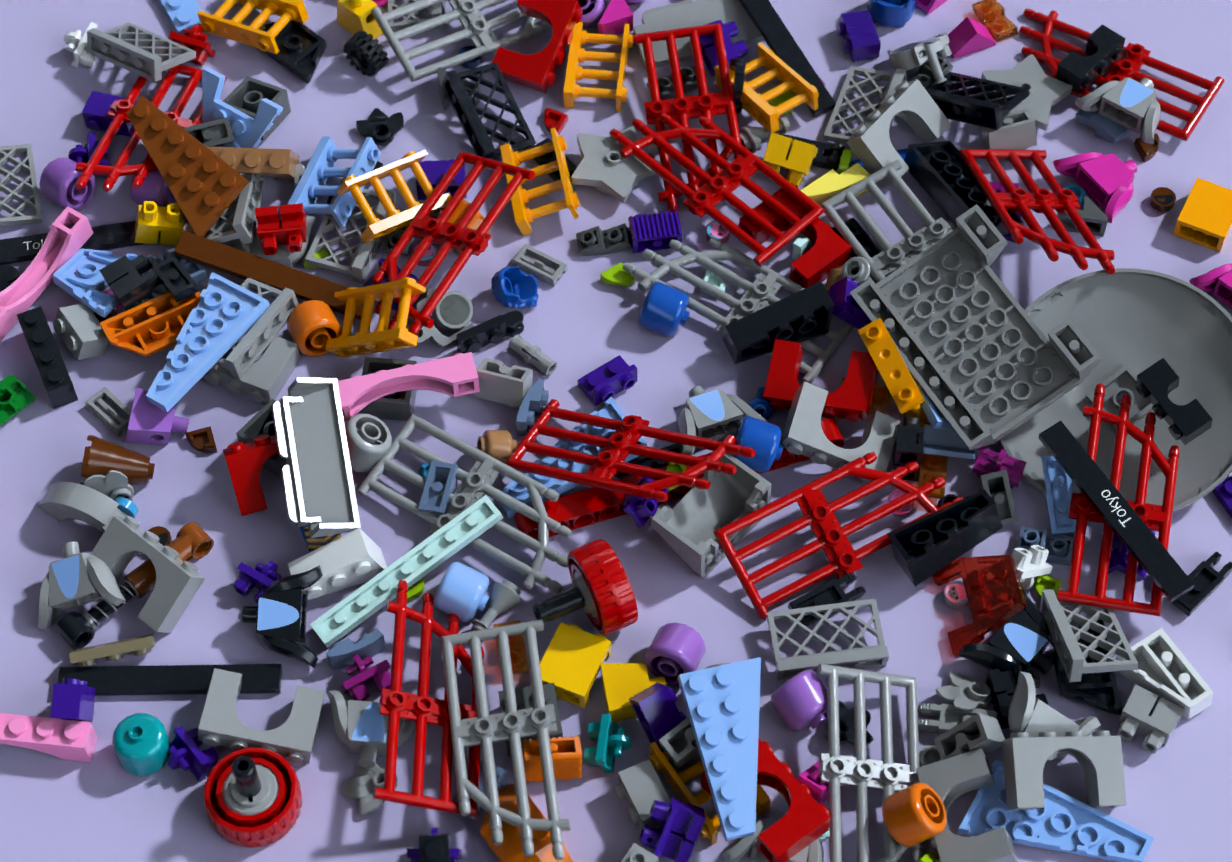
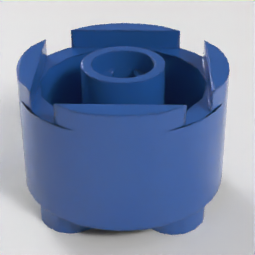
M868 0L869 13L875 23L902 28L914 14L915 0Z

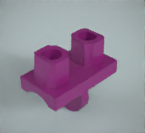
M981 447L972 472L976 473L979 478L980 475L1006 469L1010 488L1012 489L1014 486L1018 487L1027 462L1006 456L1007 451L1003 449L1000 453Z
M358 654L351 656L354 664L345 668L349 676L356 672L359 674L342 682L341 689L344 694L348 693L356 701L366 700L370 697V694L364 684L372 679L379 692L382 688L387 689L390 687L391 675L389 669L391 666L387 659L366 670L365 667L374 663L371 656L361 660Z

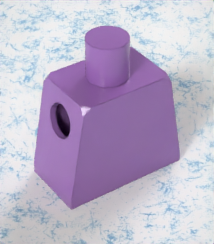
M136 387L125 439L126 443L167 445L171 431L187 433L189 419L174 416L176 404L166 412L148 402L146 397L147 390Z

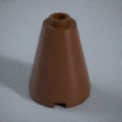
M88 435L87 440L92 441V444L88 447L85 446L81 477H86L87 479L93 475L106 476L108 471L116 470L127 476L129 485L146 484L147 479H153L155 464L150 463V457L96 436Z

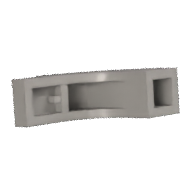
M57 482L51 485L38 505L39 508L59 522L66 518L78 519L90 524L102 533H104L114 516L123 518L128 516L117 508L119 503L90 487L73 482Z

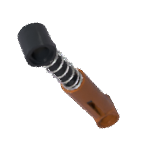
M190 522L184 525L177 533L176 538L166 546L176 550L179 553L178 558L183 562H190L193 558L201 559L206 556L213 548L214 541L196 522ZM150 558L124 577L123 585H118L120 592L126 599L121 605L116 606L101 598L97 605H91L89 611H83L82 613L72 611L58 621L56 631L74 650L83 648L91 642L95 634L94 629L98 625L100 626L99 622L105 618L109 619L111 613L114 611L118 612L117 609L123 604L127 605L126 602L131 598L136 599L135 596L142 598L154 589L156 571Z

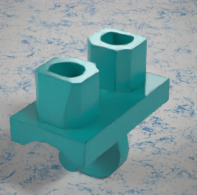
M602 714L601 721L588 724V737L591 741H598L595 747H586L583 757L588 765L600 766L605 773L613 772L615 757H621L622 751L629 750L632 745L631 739L625 736V729L619 728L618 724L611 721L612 716L610 714Z

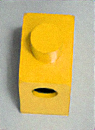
M372 0L337 1V23L354 35L358 31H365L367 35H373L374 40L383 34L371 13V10L377 7L375 2Z
M643 663L600 664L607 713L612 716L611 721L614 723L637 716L629 698L655 683L666 685L665 676L648 678L647 667Z

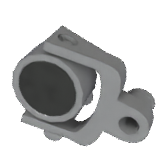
M947 33L887 51L895 71L896 68L910 70L929 61L935 79L934 84L947 80L944 78L937 56L945 58L952 54L948 45L950 40Z
M429 289L425 293L420 294L415 305V309L418 312L423 309L435 289ZM459 291L445 293L432 312L433 319L440 328L446 331L461 330L450 337H446L437 330L434 324L430 329L423 326L419 331L417 344L431 338L435 344L443 347L454 341L458 333L474 327L472 323L465 327L473 315L471 300Z

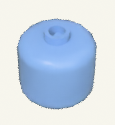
M453 562L448 567L433 599L434 608L448 615L456 614L460 621L469 622L473 619L478 609L484 610L490 596L485 595L489 587L488 576L460 562Z

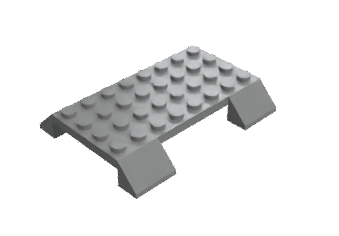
M977 204L956 218L958 226L956 229L877 284L870 278L850 292V295L871 322L878 318L882 319L909 372L969 450L991 445L1002 439L1081 384L1101 360V356L1070 318L1049 331L1048 340L993 272L990 266L1008 243Z

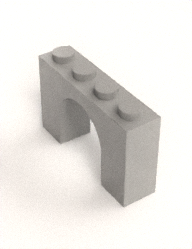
M918 79L910 82L905 80L897 85L895 88L896 92L886 97L880 103L882 107L870 113L866 117L868 121L853 130V136L847 144L870 174L875 173L895 160H898L902 166L901 169L896 171L900 177L909 170V167L895 150L890 140L889 127L894 116L905 120L922 143L938 139L951 125L950 121ZM888 176L877 182L881 188L893 184Z
M276 336L263 356L251 365L241 379L233 377L230 370L216 364L202 378L212 385L218 384L226 387L235 394L241 393L249 396L256 402L268 403L271 399L275 400L301 360L300 351L297 343Z
M804 381L795 391L780 444L784 445V448L792 454L804 455L811 458L817 464H826L834 467L835 470L859 457L862 458L867 453L874 452L877 459L869 465L866 464L864 468L886 472L900 420L876 411L867 419L859 447L854 449L840 448L828 440L821 427V415L828 391ZM859 477V479L864 483H869L873 481Z
M114 516L90 555L98 557L107 564L116 582L134 557L142 553L147 555L155 567L156 584L152 594L137 617L156 632L171 633L205 578L197 573L198 568L187 561L183 562L178 558L179 553L176 550L159 543L160 538L157 535L140 528L141 523L131 516H126V518Z
M214 668L198 728V741L213 747L219 745L227 746L234 751L259 747L275 751V753L282 755L291 763L301 764L303 762H310L324 704L325 691L297 686L288 719L281 726L272 730H254L241 722L235 710L242 685V674Z
M1083 731L1066 732V737H1056V732L1038 733L1039 737H1029V732L1011 733L1012 738L1002 740L1007 810L1045 808L1043 769L1047 759L1056 751L1070 754L1082 766L1086 779L1087 803L1093 808L1126 806L1121 736H1110V731L1092 732V736H1083Z
M982 748L916 768L918 779L915 780V783H924L933 788L939 795L946 811V826L943 832L930 838L932 847L938 849L940 858H936V862H1017L1011 837L1005 827L976 836L963 837L952 833L947 826V813L956 798L966 792L995 784L988 757Z

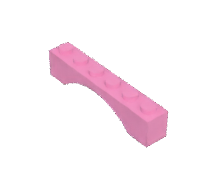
M67 206L52 223L41 249L28 268L16 281L0 292V342L18 322L17 314L23 313L31 307L53 281V274L76 254L91 237L93 231L86 216Z
M472 352L458 353L451 357L431 359L414 365L407 364L400 368L380 370L376 373L363 376L357 375L349 379L337 381L344 421H348L371 402L400 391L430 390L452 397L480 392L479 378Z
M0 713V744L37 750L63 760L92 761L97 735L91 722Z

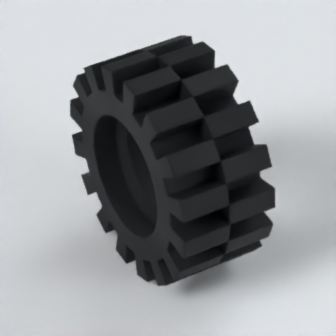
M358 31L344 44L343 48L345 49L343 51L347 54L346 58L351 60L350 64L356 66L357 71L361 70L363 75L367 74V76L371 77L387 64V52L383 51L384 47L378 44L379 41L377 39H373V35H367L365 31Z

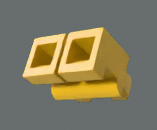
M771 132L763 161L779 174L781 169L788 170L789 173L786 180L799 187L804 176L808 177L810 167L813 159L816 157L818 148L815 145Z
M144 201L143 205H138V215L135 221V243L157 244L160 231V245L177 246L184 230V213L179 204L170 203L167 207H160L154 201Z

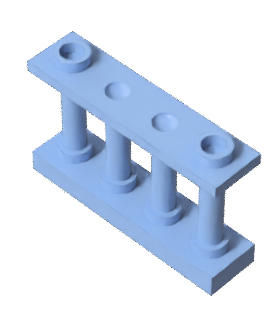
M322 137L287 205L303 203L306 215L332 214L338 225L345 227L356 205V201L351 192L338 196L336 191L341 186L324 185L328 177L347 178L354 174L358 177L373 171L381 155L373 139L367 137L361 149H338L331 137ZM338 159H355L352 167H334ZM319 195L337 196L333 204H315Z

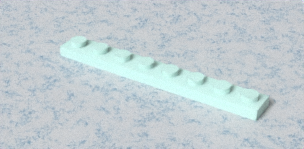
M485 495L312 622L310 626L328 648L384 607L388 601L396 598L397 585L400 580H405L408 588L502 520L501 512Z

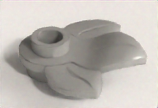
M110 470L106 476L93 475L84 480L85 486L97 490L113 500L123 497L132 501L134 496V489L128 484L127 476L120 471Z
M951 671L949 672L951 685L936 688L937 694L943 700L953 702L954 708L963 711L987 706L992 699L989 686L982 682L974 681L969 676Z
M376 763L372 768L357 766L358 776L351 778L344 786L342 792L346 797L360 799L359 813L361 815L375 811L384 802V800L373 799L374 788H383L384 782H380L384 780L385 768H380ZM397 775L395 778V790L397 788Z

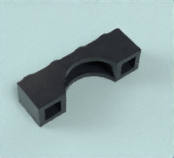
M41 306L17 314L21 329L53 409L77 401L78 398Z

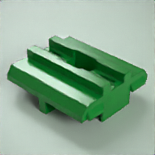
M11 374L0 381V426L36 400L35 396Z

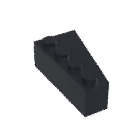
M822 281L729 323L724 328L723 341L734 363L738 364L773 352L775 339L801 343L828 334L834 303Z
M984 489L889 532L887 536L896 561L916 587L1003 527L996 503Z

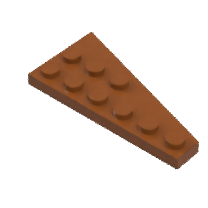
M142 95L126 115L195 234L203 237L249 181Z

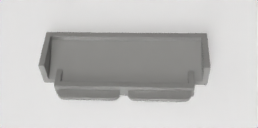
M685 0L645 10L642 14V25L634 26V35L701 26L721 19L723 24L734 21L738 28V36L730 38L733 44L742 40L746 45L764 41V38L739 0H698L694 2ZM690 37L675 39L679 61L693 58ZM666 40L652 42L655 67L670 64ZM634 41L636 50L646 70L642 43L635 44Z
M296 378L287 388L289 397H282L272 405L278 453L287 462V465L282 468L281 474L288 519L292 523H296V528L308 526L310 538L352 532L361 527L337 378Z

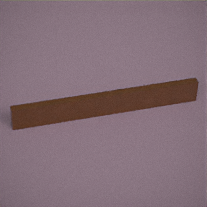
M183 231L174 251L175 256L244 280L251 278L281 291L285 287L294 290L296 298L305 301H323L330 306L331 310L342 314L345 313L346 302L334 297L335 292L346 290L348 288L346 286L187 231ZM364 304L356 305L354 318L361 320Z

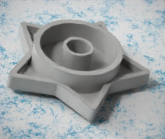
M1033 54L1026 57L1012 69L986 70L982 72L981 79L1028 88L1030 95L1009 113L1027 109L1035 119L1036 127L1045 131L1048 128L1051 107L1070 95L1072 91V85L1047 76Z
M633 126L620 131L622 135H625L632 142L637 141ZM577 134V144L582 160L572 174L571 183L573 185L592 186L597 191L611 194L621 203H625L631 190L640 180L656 175L653 170L633 154L623 158L619 151L624 147L611 136Z

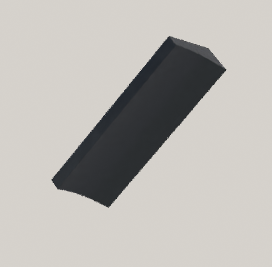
M951 141L908 145L904 162L909 167L908 172L956 227H958L956 218L977 204L1002 235L1009 233L962 159L959 150ZM1006 209L1013 221L1021 225L1024 224L1016 213Z

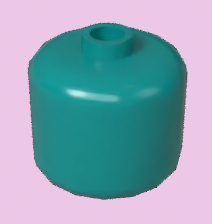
M147 713L130 715L118 723L113 732L112 744L120 765L128 773L136 776H148L158 772L166 765L170 757L168 749L171 747L164 725L155 716Z

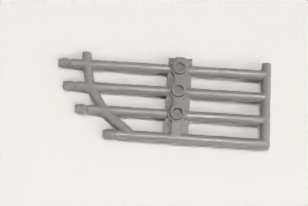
M419 0L386 13H382L379 7L371 10L373 17L411 82L437 73L439 67L446 70L494 52L498 47L510 46L539 35L541 32H547L552 28L547 22L541 23L539 26L536 25L538 19L529 16L522 31L497 40L491 29L528 15L522 14L518 9L486 21L481 10L509 0H481L476 3L474 0H448L454 11L393 32L388 24L389 21L447 0ZM459 19L464 27V30L404 51L399 43L402 39ZM470 38L475 46L472 50L415 70L410 59Z
M898 160L819 204L825 209L824 213L841 236L852 246V250L857 257H863L869 262L870 274L877 283L953 231L951 226L942 217L937 220L933 219L896 172L902 168ZM888 176L926 226L913 233L875 183ZM867 189L905 239L892 246L856 199L855 195ZM846 201L884 251L871 258L833 208Z
M713 237L710 239L709 245L720 251L697 252L674 239L670 241L669 246L684 256L668 260L659 254L657 255L652 250L645 249L643 256L659 266L650 274L640 268H636L632 263L625 262L623 265V269L627 273L633 274L634 277L641 280L638 288L642 291H646L657 281L666 284L659 279L668 272H671L733 308L725 318L689 297L687 307L719 325L716 332L721 334L722 337L724 335V328L729 323L767 307L768 304L771 305L781 300L775 296L781 287L792 293L805 289L763 264L761 266L756 265L749 256ZM736 260L759 273V276L751 283L714 261ZM696 262L746 292L738 300L685 270L682 266ZM845 322L838 332L829 328V333L824 336L831 339V342L825 349L809 340L801 342L804 350L818 357L812 367L801 361L799 372L805 375L801 380L802 383L805 381L812 384L854 328L852 325Z
M412 413L393 439L389 450L375 464L357 491L361 495L366 496L372 490L432 524L428 529L432 534L486 494L538 523V541L501 520L492 526L493 529L535 551L536 555L530 567L478 537L468 545L524 575L526 578L523 585L528 589L532 590L534 584L538 583L545 588L548 587L552 592L560 593L563 586L540 572L545 558L568 568L567 557L563 554L560 555L559 552L549 547V530L558 533V535L564 538H570L572 531L548 517L541 496H545L548 500L556 502L559 499V494ZM415 427L477 460L469 473L460 468L457 469L456 478L462 481L454 494H450L445 515L418 510L419 504L377 481L383 471L387 469L424 489L425 478L392 460L400 448L429 464L432 461L449 463L407 440ZM501 473L525 486L533 508L491 486L498 475Z
M543 620L442 636V655L458 801H460L459 811L461 815L468 816L470 814L471 807L468 800L471 797L489 814L490 829L492 830L491 838L494 845H501L503 842L501 820L519 827L521 841L523 842L522 850L525 857H531L534 854L532 830L550 831L554 859L562 860L564 858L562 831H569L571 828L569 819H560L549 738V733L557 732V722L554 704L545 705L536 632L544 630ZM525 634L534 707L517 710L508 636ZM497 639L506 712L489 715L480 641ZM469 643L478 717L461 720L453 646ZM538 735L548 819L530 818L521 738ZM506 740L510 742L518 814L501 808L499 805L492 745L494 742ZM481 745L487 796L467 779L465 747Z
M819 664L817 674L827 676L828 754H820L819 775L820 782L829 783V813L831 817L829 825L830 862H842L840 784L856 786L857 862H869L867 788L882 790L884 803L888 796L894 794V791L898 792L911 786L918 779L916 768L920 767L917 680L915 677ZM838 678L853 680L855 757L840 755ZM865 682L878 683L880 687L882 761L866 759ZM891 685L906 688L908 765L893 763ZM883 820L884 858L877 862H897L909 847L903 846L898 842L897 844L895 843ZM922 842L911 847L912 862H919L923 857V851L921 850Z

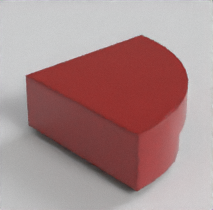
M546 108L544 111V123L547 130L551 133L550 129L555 128L558 135H560L568 121V115Z

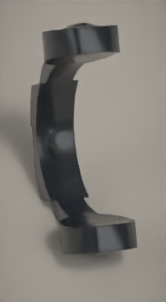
M733 59L730 60L729 69L735 70L732 94H734L733 100L736 113H741L742 102H740V95L743 92L746 61Z

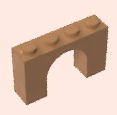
M207 147L239 174L264 175L274 180H294L296 164H300V156L290 149Z

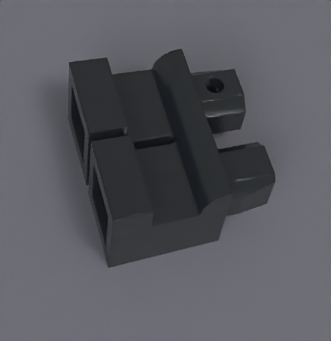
M142 254L132 261L125 255L99 270L125 311L134 308V304L144 297L146 299L154 298L150 291L161 284L157 274L153 269L150 270L151 267Z
M904 417L903 425H898L893 457V470L900 466H905L906 463L911 461L918 463L919 468L910 474L907 473L906 476L901 478L909 481L919 480L924 448L922 441L925 428L919 427L920 419L916 417Z
M1021 665L1000 672V669L988 670L985 684L991 689V703L994 711L998 712L997 719L1001 729L1009 728L1008 711L1017 686L1019 672L1030 673L1036 689L1040 687V678L1037 670L1023 671ZM1044 693L1036 695L1037 699L1048 705Z

